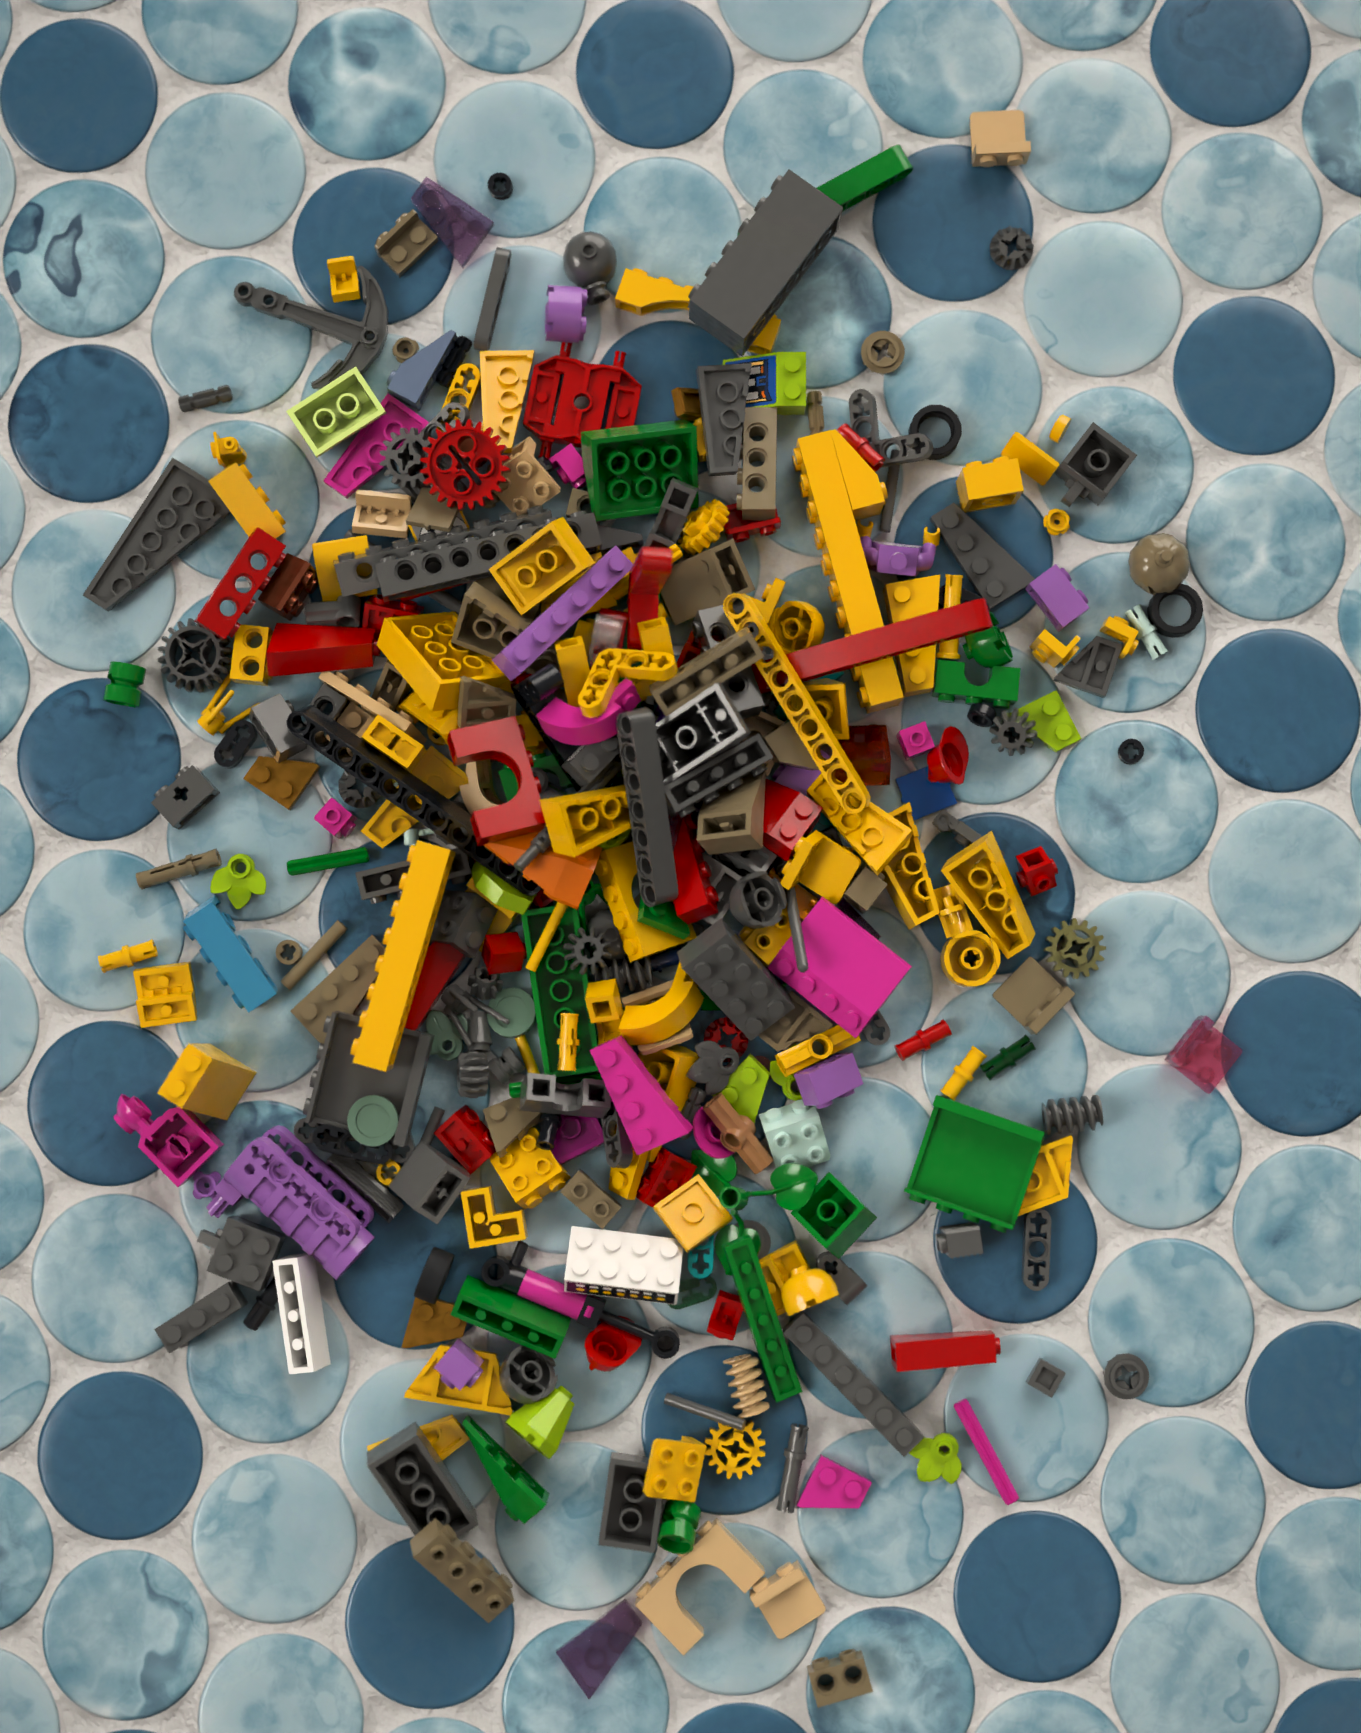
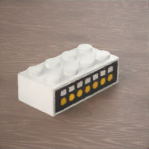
M572 1226L564 1277V1292L677 1305L683 1247L676 1238Z

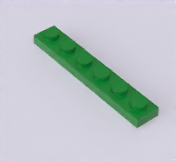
M747 1234L722 1244L773 1399L777 1403L801 1393L802 1389L751 1236Z

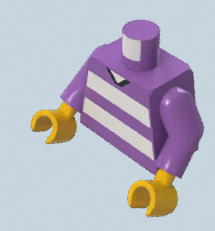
M860 520L857 521L856 526L868 569L879 573L917 576L920 574V571H927L933 566L936 546L939 545L940 541L939 528H937L936 533H929L928 527H925L923 534L924 545L918 546L871 541L873 522L869 521L868 526H863Z

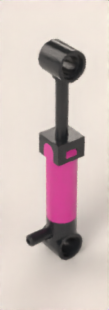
M518 1241L510 1261L503 1256H492L482 1267V1278L488 1285L499 1287L577 1320V1323L595 1330L598 1320L649 1341L655 1355L664 1359L673 1357L679 1350V1335L673 1328L661 1327L654 1332L603 1310L606 1304V1300L595 1295L564 1292L563 1283L520 1266L528 1248V1244L523 1241ZM492 1264L501 1265L504 1269L503 1277H492L489 1272L490 1266ZM665 1335L670 1336L674 1341L673 1346L666 1350L658 1345L659 1338Z

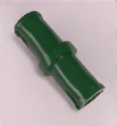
M1025 1034L1024 1037L1008 1048H1001L999 1054L983 1065H980V1068L991 1081L992 1078L1008 1067H1015L1018 1060L1036 1050V1048Z

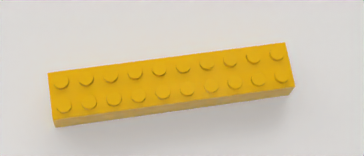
M828 430L798 438L796 448H793L792 462L795 472L800 471L801 474L799 488L802 498L807 497L808 499L806 513L809 523H814L815 525L813 538L816 549L822 550L823 560H820L824 576L829 575V597L832 603L836 602L837 613H835L837 626L839 629L843 628L844 637L884 626L831 432ZM893 657L850 669L853 682L858 681L859 692H857L860 708L865 707L867 714L899 706L904 696Z

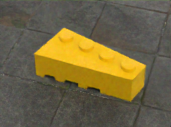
M625 785L539 800L553 851L557 854L576 857L631 829Z
M910 802L888 813L912 829L913 835L881 871L886 877L883 881L888 884L885 888L908 930L940 913L932 882L927 873L924 852L922 853L919 834L913 821Z
M990 831L949 858L942 867L941 872L989 936L996 942L1004 956L1009 959L1030 946L1036 933L993 832Z

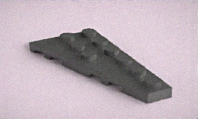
M172 458L85 590L83 596L109 612L231 514L208 482V479Z

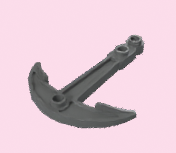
M362 265L357 267L362 281L363 302L366 306L361 322L289 300L287 296L263 287L255 289L249 282H241L234 289V297L242 306H253L258 312L278 319H288L352 345L344 361L338 359L325 374L311 382L313 389L323 388L354 367H357L362 375L379 357L388 335L389 318L386 301L376 279ZM243 289H249L247 295H240ZM270 297H271V298H274V301H273L272 304H270V305H266V304H265V301H266L268 298H270ZM372 333L375 335L373 340H366L368 334Z

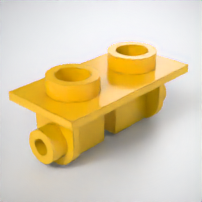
M213 432L214 441L210 442L213 458H217L220 466L222 465L226 468L235 461L238 465L246 461L247 454L234 437L220 438L216 432Z

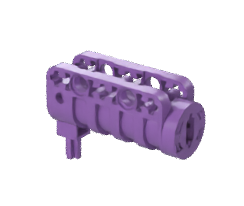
M280 1125L272 1127L263 1136L256 1138L248 1144L228 1168L223 1179L214 1188L218 1194L206 1207L209 1210V1215L219 1218L229 1205L234 1206L243 1197L250 1199L267 1218H271L279 1225L288 1237H292L301 1245L302 1250L309 1256H313L323 1265V1269L335 1280H338L375 1239L366 1229L374 1218V1209L371 1204L327 1166L293 1133ZM277 1134L281 1137L278 1144L273 1142L274 1136ZM290 1144L292 1147L284 1152L283 1150ZM293 1151H298L303 1155V1165H297L292 1161ZM311 1163L313 1166L306 1172L304 1169ZM318 1172L323 1175L319 1182L314 1179ZM332 1182L333 1185L326 1190L325 1187ZM334 1189H340L345 1193V1202L340 1203L334 1199ZM353 1201L354 1204L350 1209H347L346 1206ZM362 1210L364 1212L363 1218L359 1220L356 1215L358 1211Z

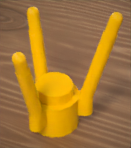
M230 673L225 677L208 706L201 712L202 716L197 720L200 726L212 736L218 731L224 734L235 722L250 715L251 707L226 723L223 722L226 716L221 710L234 695L233 690H230L215 707L231 681Z

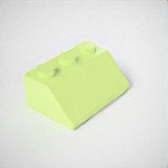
M357 367L352 368L286 411L317 458L386 414V411Z

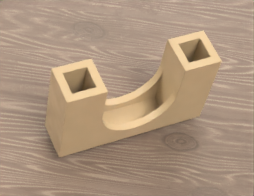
M717 1518L712 1522L707 1520L697 1530L698 1536L695 1538L693 1551L687 1554H677L678 1557L671 1564L669 1561H666L657 1570L656 1574L658 1577L651 1584L648 1581L645 1582L636 1592L638 1597L636 1598L635 1606L683 1656L704 1636V1628L682 1606L677 1597L676 1586L683 1573L696 1565L706 1564L715 1566L722 1570L744 1594L765 1574L764 1566Z

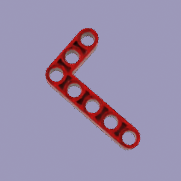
M641 547L629 572L627 649L642 650L637 623L658 618L659 593L671 574L672 548Z

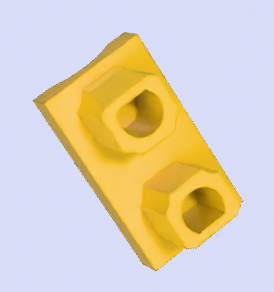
M949 884L934 889L940 912L938 915L946 938L953 937L963 931L973 930L965 903L953 886Z

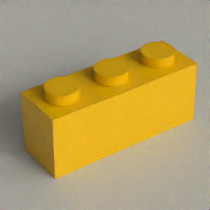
M235 461L208 480L248 537L257 527L275 539L286 532L283 528L286 521L277 509L272 512L266 503L270 499L261 487L255 489L249 480L253 476L244 463L238 466Z

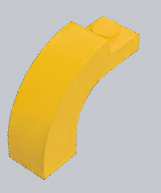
M680 961L673 984L661 999L648 1005L625 1007L619 1031L629 1045H647L667 1039L684 1028L698 1012L704 997L697 988L698 985L682 969Z

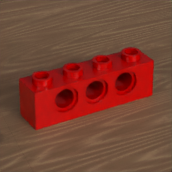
M259 527L255 528L194 622L222 640L226 639L227 636L232 638L241 625L237 622L241 614L245 613L247 615L256 601L252 598L257 590L263 591L269 583L271 577L268 576V573L273 566L278 568L286 557V554L283 553L286 545ZM254 554L262 556L265 561V565L261 570L254 569L251 565L250 560ZM239 577L245 578L249 582L250 587L246 593L239 592L235 587V582ZM225 600L230 601L234 605V613L231 616H225L220 611V604Z

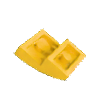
M367 535L312 544L323 602L337 601V598L342 595L333 561L339 560L338 555L347 552H354L355 555L366 553L365 549L369 547ZM361 563L357 566L356 572L360 576H368L372 572V566L369 563ZM378 589L356 593L353 595H356L358 597L374 595L378 593Z
M191 962L137 968L133 971L138 996L136 1005L141 1028L197 1020Z
M797 1240L759 1259L777 1316L786 1313L781 1299V1289L784 1282L792 1277L790 1271L804 1265L807 1266L808 1270L811 1269Z

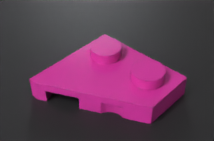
M820 1455L796 1505L800 1508H860L872 1481Z

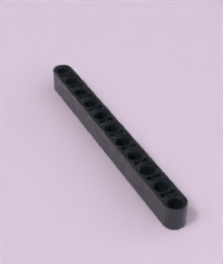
M305 705L288 716L287 727L292 734L527 896H533L542 889L536 883L526 880L522 876L523 873L516 867L508 866L494 853L487 851L484 845H477L470 821L471 814L312 705ZM301 716L306 719L307 725L303 723ZM324 732L329 735L330 741L325 738ZM347 748L352 751L353 757L348 754ZM369 763L375 767L376 773L371 770ZM392 779L398 783L399 788L393 785ZM415 795L421 799L422 804L416 801ZM438 811L444 814L445 820L439 817ZM461 827L467 830L468 836L462 833Z

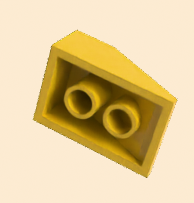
M836 429L830 430L855 521L880 515L883 505H885V499L888 498L885 483L879 482L875 471Z
M564 517L550 522L493 565L489 571L522 616L594 565L595 562Z

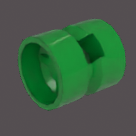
M110 662L107 677L111 680V683L105 686L103 701L138 708L142 695L138 687L144 684L146 669L128 663Z
M667 1501L662 1517L663 1523L660 1526L657 1539L658 1545L662 1549L674 1554H687L693 1551L696 1538L695 1529L698 1528L701 1515L700 1508L693 1502Z

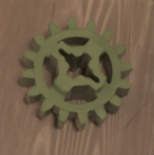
M1073 918L1070 921V926H1068L1065 920L1061 921V929L1052 927L1051 931L1054 936H1047L1045 938L1050 943V947L1043 948V951L1050 952L1051 954L1046 959V962L1055 963L1052 969L1054 972L1062 969V977L1064 978L1069 973H1072V978L1078 979L1079 972L1084 977L1090 976L1088 969L1097 971L1099 968L1095 962L1104 961L1105 959L1099 955L1100 951L1106 950V946L1099 945V941L1104 937L1103 935L1095 936L1094 933L1097 927L1093 926L1088 929L1087 920H1083L1078 925L1077 919ZM1073 930L1084 933L1088 938L1078 937ZM1062 936L1063 944L1061 949L1057 951V943ZM1072 943L1074 945L1085 943V946L1080 947L1077 954H1064L1072 947ZM1092 947V955L1088 961L1086 955L1089 948ZM1068 959L1072 961L1076 968L1067 966L1061 960Z

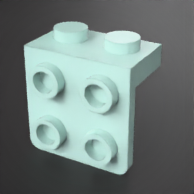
M800 1099L792 1104L780 1108H772L767 1112L758 1114L776 1168L789 1163L810 1167L830 1159L831 1155L815 1106H805L803 1099Z

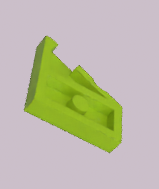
M1057 690L1018 709V716L1022 717L1025 712L1029 713L1026 719L1027 722L1035 720L1036 725L1031 729L1038 732L1036 738L1043 741L1054 752L1082 739Z
M750 1053L738 1068L730 1074L726 1087L712 1096L714 1097L722 1093L739 1115L750 1118L755 1124L770 1072Z

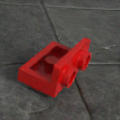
M737 503L726 505L730 512L726 517L728 522L723 526L727 541L734 539L735 543L749 540L750 535L759 533L761 536H769L776 533V529L781 527V519L778 517L777 509L773 519L752 521L742 520V510H737Z

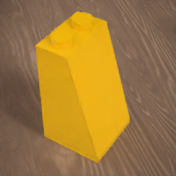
M188 1043L157 1094L182 1109L228 1120L257 1072L210 1043Z

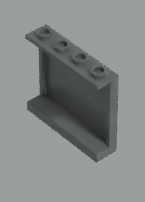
M341 1011L332 1012L331 1016L326 1017L323 1032L327 1033L325 1043H320L316 1059L320 1060L318 1071H313L310 1080V1087H313L311 1098L306 1099L303 1108V1114L307 1115L305 1123L316 1122L349 1130L347 1117L352 1105L365 1096L380 1095L394 1104L399 1115L396 1133L389 1141L393 1142V1145L405 1147L409 1141L435 1035L404 1028L393 1069L384 1072L353 1063L354 1055H350L354 1039H358L361 1035L362 1028L358 1027L361 1016Z

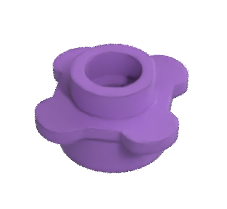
M198 1171L193 1175V1196L196 1199L211 1197L213 1199L218 1194L214 1188L221 1180L220 1173L213 1171L211 1174H204L202 1171ZM206 1182L209 1183L208 1188L204 1186Z

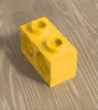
M240 625L235 633L230 670V679L233 682L268 686V680L273 678V676H268L266 652L273 635V631L269 627ZM262 636V644L257 648H251L250 642L252 638ZM252 663H258L259 671L255 675H248V666Z
M377 714L362 735V739L410 773H412L427 752L424 745L379 714Z

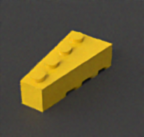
M940 574L885 584L883 595L889 624L938 611ZM936 644L895 656L904 697L930 693L933 689Z

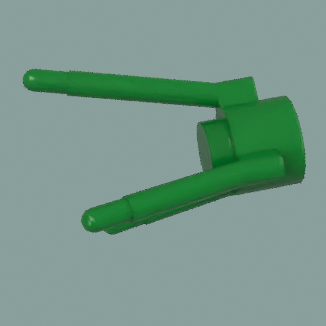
M592 880L589 881L578 907L580 927L585 932L587 929L585 906L591 904L597 894L608 905L603 896L601 885L599 883L594 884Z

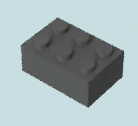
M611 1452L598 1545L655 1553L663 1499L647 1497L643 1493L649 1457Z

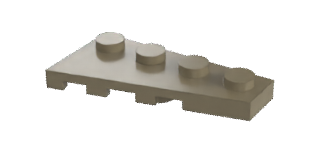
M374 935L365 940L291 1010V1013L319 1043H325L327 1033L323 1032L326 1017L331 1016L334 1011L354 1014L364 1000L370 984L375 983L378 977V972H375V965L379 955H384L386 948Z

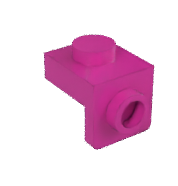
M330 798L315 815L314 819L332 835L340 839L342 835L347 837L356 827L354 822L357 817L335 799Z

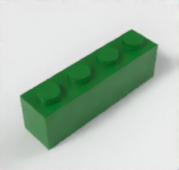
M467 1275L450 1314L556 1359L572 1319L501 1288L490 1286L470 1275Z

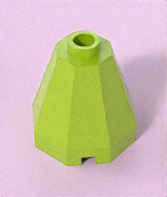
M560 1385L558 1389L554 1388L543 1400L525 1404L513 1412L505 1421V1424L521 1438H524L547 1459H551L559 1447L575 1405L571 1401L573 1395Z

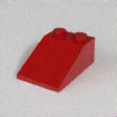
M765 779L763 846L788 862L795 853L793 850L802 836L806 838L819 821L823 807L796 790Z

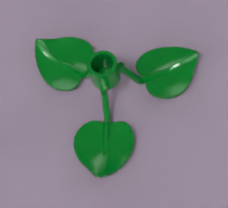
M692 1150L691 1163L697 1166L693 1173L694 1177L698 1174L701 1176L716 1197L719 1196L721 1205L726 1209H731L730 1214L734 1216L739 1224V1227L732 1224L724 1226L718 1231L715 1238V1251L726 1275L731 1276L732 1274L722 1244L748 1234L752 1238L757 1256L760 1252L761 1241L758 1232L751 1228L744 1229V1222L738 1214V1211L744 1209L748 1204V1198L776 1194V1201L782 1208L790 1211L799 1210L811 1200L818 1182V1175L812 1169L800 1164H784L776 1168L770 1176L774 1189L745 1191L742 1188L731 1186L729 1183L737 1175V1163L732 1155L724 1159H716L710 1157L702 1150Z

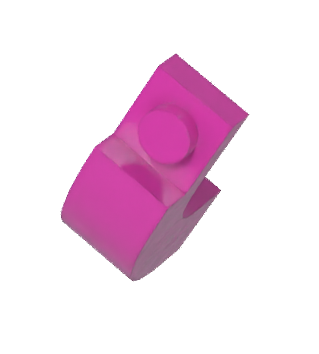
M625 678L615 688L606 710L600 716L594 718L585 717L580 707L570 706L555 697L536 717L544 732L553 739L569 745H589L604 741L618 734L616 726L617 716L620 713L632 711L642 700L634 683Z

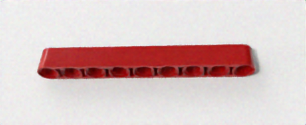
M982 598L788 653L786 656L801 681L805 682L992 628L993 625L986 599ZM752 664L751 667L760 693L772 691L756 664ZM780 671L777 674L776 680L778 684L784 687L788 682V675L784 671Z

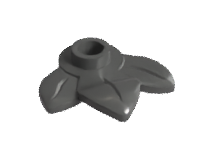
M714 1041L700 1042L695 1045L696 1053L700 1058L690 1067L686 1076L695 1082L705 1083L706 1094L713 1095L726 1087L730 1074L739 1066L740 1058L738 1053L731 1047H720ZM730 1058V1062L727 1065H723L724 1059Z

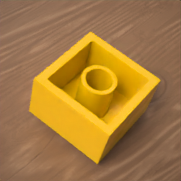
M1009 456L995 458L993 463L982 464V461L967 463L956 480L960 506L965 513L1016 504L1024 491L1018 458L1009 459Z

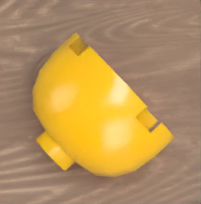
M787 601L773 611L769 620V628L785 654L820 645L825 634V624L822 615L816 607L803 601Z
M806 1265L790 1271L792 1277L784 1282L781 1289L783 1307L788 1316L840 1295L831 1275L819 1268L808 1270Z

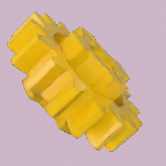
M713 499L711 502L706 501L702 507L699 506L697 511H692L688 515V520L684 524L685 527L680 533L681 537L678 539L679 546L688 554L694 555L696 552L701 553L703 548H708L710 543H715L720 538V532L724 530L723 526L728 522L726 518L730 514L728 508L719 500Z
M750 1420L745 1425L743 1431L718 1423V1429L714 1427L709 1428V1432L713 1437H705V1443L711 1445V1447L706 1448L705 1455H712L708 1464L710 1466L718 1465L716 1469L718 1475L725 1470L727 1479L731 1478L732 1473H737V1477L742 1479L743 1471L746 1470L749 1475H752L751 1466H761V1462L757 1458L758 1456L765 1457V1451L759 1449V1447L764 1446L766 1443L765 1439L757 1438L762 1431L760 1428L752 1429L754 1425L753 1420ZM733 1429L732 1433L726 1437L720 1436L723 1432ZM744 1431L751 1436L754 1445L746 1442L743 1437ZM734 1441H738L739 1446L742 1448L737 1449L736 1453H732L731 1448L728 1446L733 1445ZM716 1449L724 1452L727 1457L726 1463L719 1458ZM744 1457L749 1458L745 1463L737 1465L738 1461Z

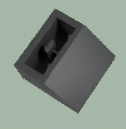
M420 1140L388 1186L415 1211L438 1225L470 1180V1176L463 1166Z

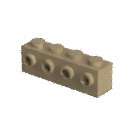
M435 1518L410 1540L413 1558L486 1622L490 1623L514 1602L511 1590L513 1585L509 1578L504 1574L499 1575L494 1571L493 1565L487 1558L483 1557L481 1559L476 1555L474 1548L469 1542H462L458 1539L450 1525H443Z

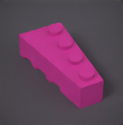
M622 1035L597 1045L590 1050L637 1155L686 1135L694 1128L680 1113L673 1100H670L656 1078L652 1077L645 1068L644 1063Z

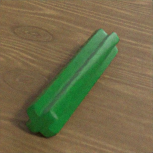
M362 847L289 860L287 862V871L289 875L294 876L366 863L369 861V852L367 848Z

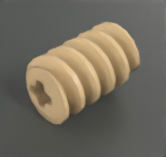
M751 1354L739 1355L723 1361V1364L732 1365V1368L725 1373L728 1376L735 1377L734 1380L728 1383V1386L737 1387V1391L731 1394V1398L740 1399V1402L733 1405L734 1409L743 1411V1413L737 1416L739 1418L758 1415L770 1407L768 1402L761 1401L767 1397V1393L764 1390H758L764 1386V1380L755 1379L762 1372L761 1369L754 1368L759 1363V1359L751 1356Z

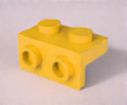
M1044 629L1029 647L1033 650L1032 655L1042 663L1047 662L1055 668L1059 663L1065 665L1080 649L1076 644L1081 638L1076 635L1065 646Z

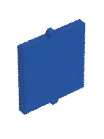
M928 766L895 779L902 796L901 802L905 804L910 802L913 821L957 804L950 786L952 782L945 784L938 781L930 782L928 780Z

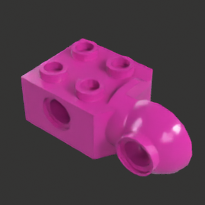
M121 1094L118 1099L117 1113L113 1116L116 1123L129 1134H132L135 1130L141 1136L138 1147L177 1187L185 1184L224 1146L222 1141L192 1111L174 1107L168 1109L162 1116L153 1121L150 1118L152 1116L151 1110L136 1096L129 1098L125 1094Z

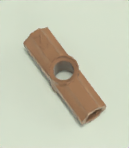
M722 1093L714 1096L703 1106L705 1113L721 1131L720 1140L723 1146L732 1152H737L754 1174L761 1172L772 1163V1156L755 1136L756 1127L753 1121L746 1116L739 1115Z

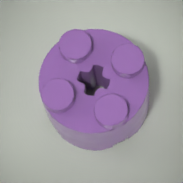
M548 285L546 293L548 302L545 307V341L569 343L583 341L584 334L586 333V317L581 316V314H584L585 306L587 305V290L575 286Z

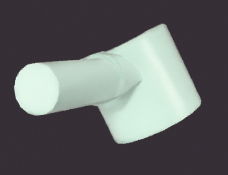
M429 828L420 830L408 829L404 833V845L415 846L417 840L419 841V836L434 834V832Z

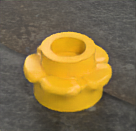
M1052 509L1044 517L1043 525L1051 535L1064 534L1070 527V517L1063 510ZM1055 520L1059 521L1058 525L1054 523Z

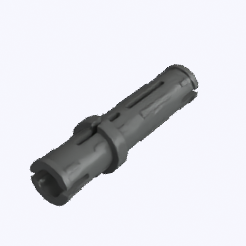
M797 1423L791 1424L788 1448L784 1449L786 1459L778 1504L776 1506L777 1510L785 1513L786 1509L788 1513H794L802 1460L806 1459L807 1454L804 1449L809 1427L799 1424L798 1427Z

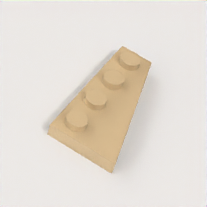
M325 671L318 677L325 685L347 698L350 702L357 706L359 704L362 705L361 708L369 715L376 717L379 714L422 745L427 741L423 734L412 724L414 719L403 711H400L399 714L391 710L393 706L380 697L377 701L369 697L371 692L363 686L357 684L353 687L348 684L349 679L342 673L335 671L332 674L329 671Z

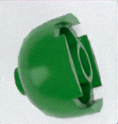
M991 611L989 613L993 627L965 636L966 643L962 645L969 660L974 658L979 665L985 668L1003 666L1013 661V654L1004 631H1000L998 626H995L999 622Z

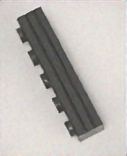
M332 1154L327 1159L325 1164L367 1200L374 1211L388 1223L403 1209L402 1201L398 1197H394L386 1186L378 1183L376 1178L372 1174L367 1173L360 1163L355 1162L351 1158Z

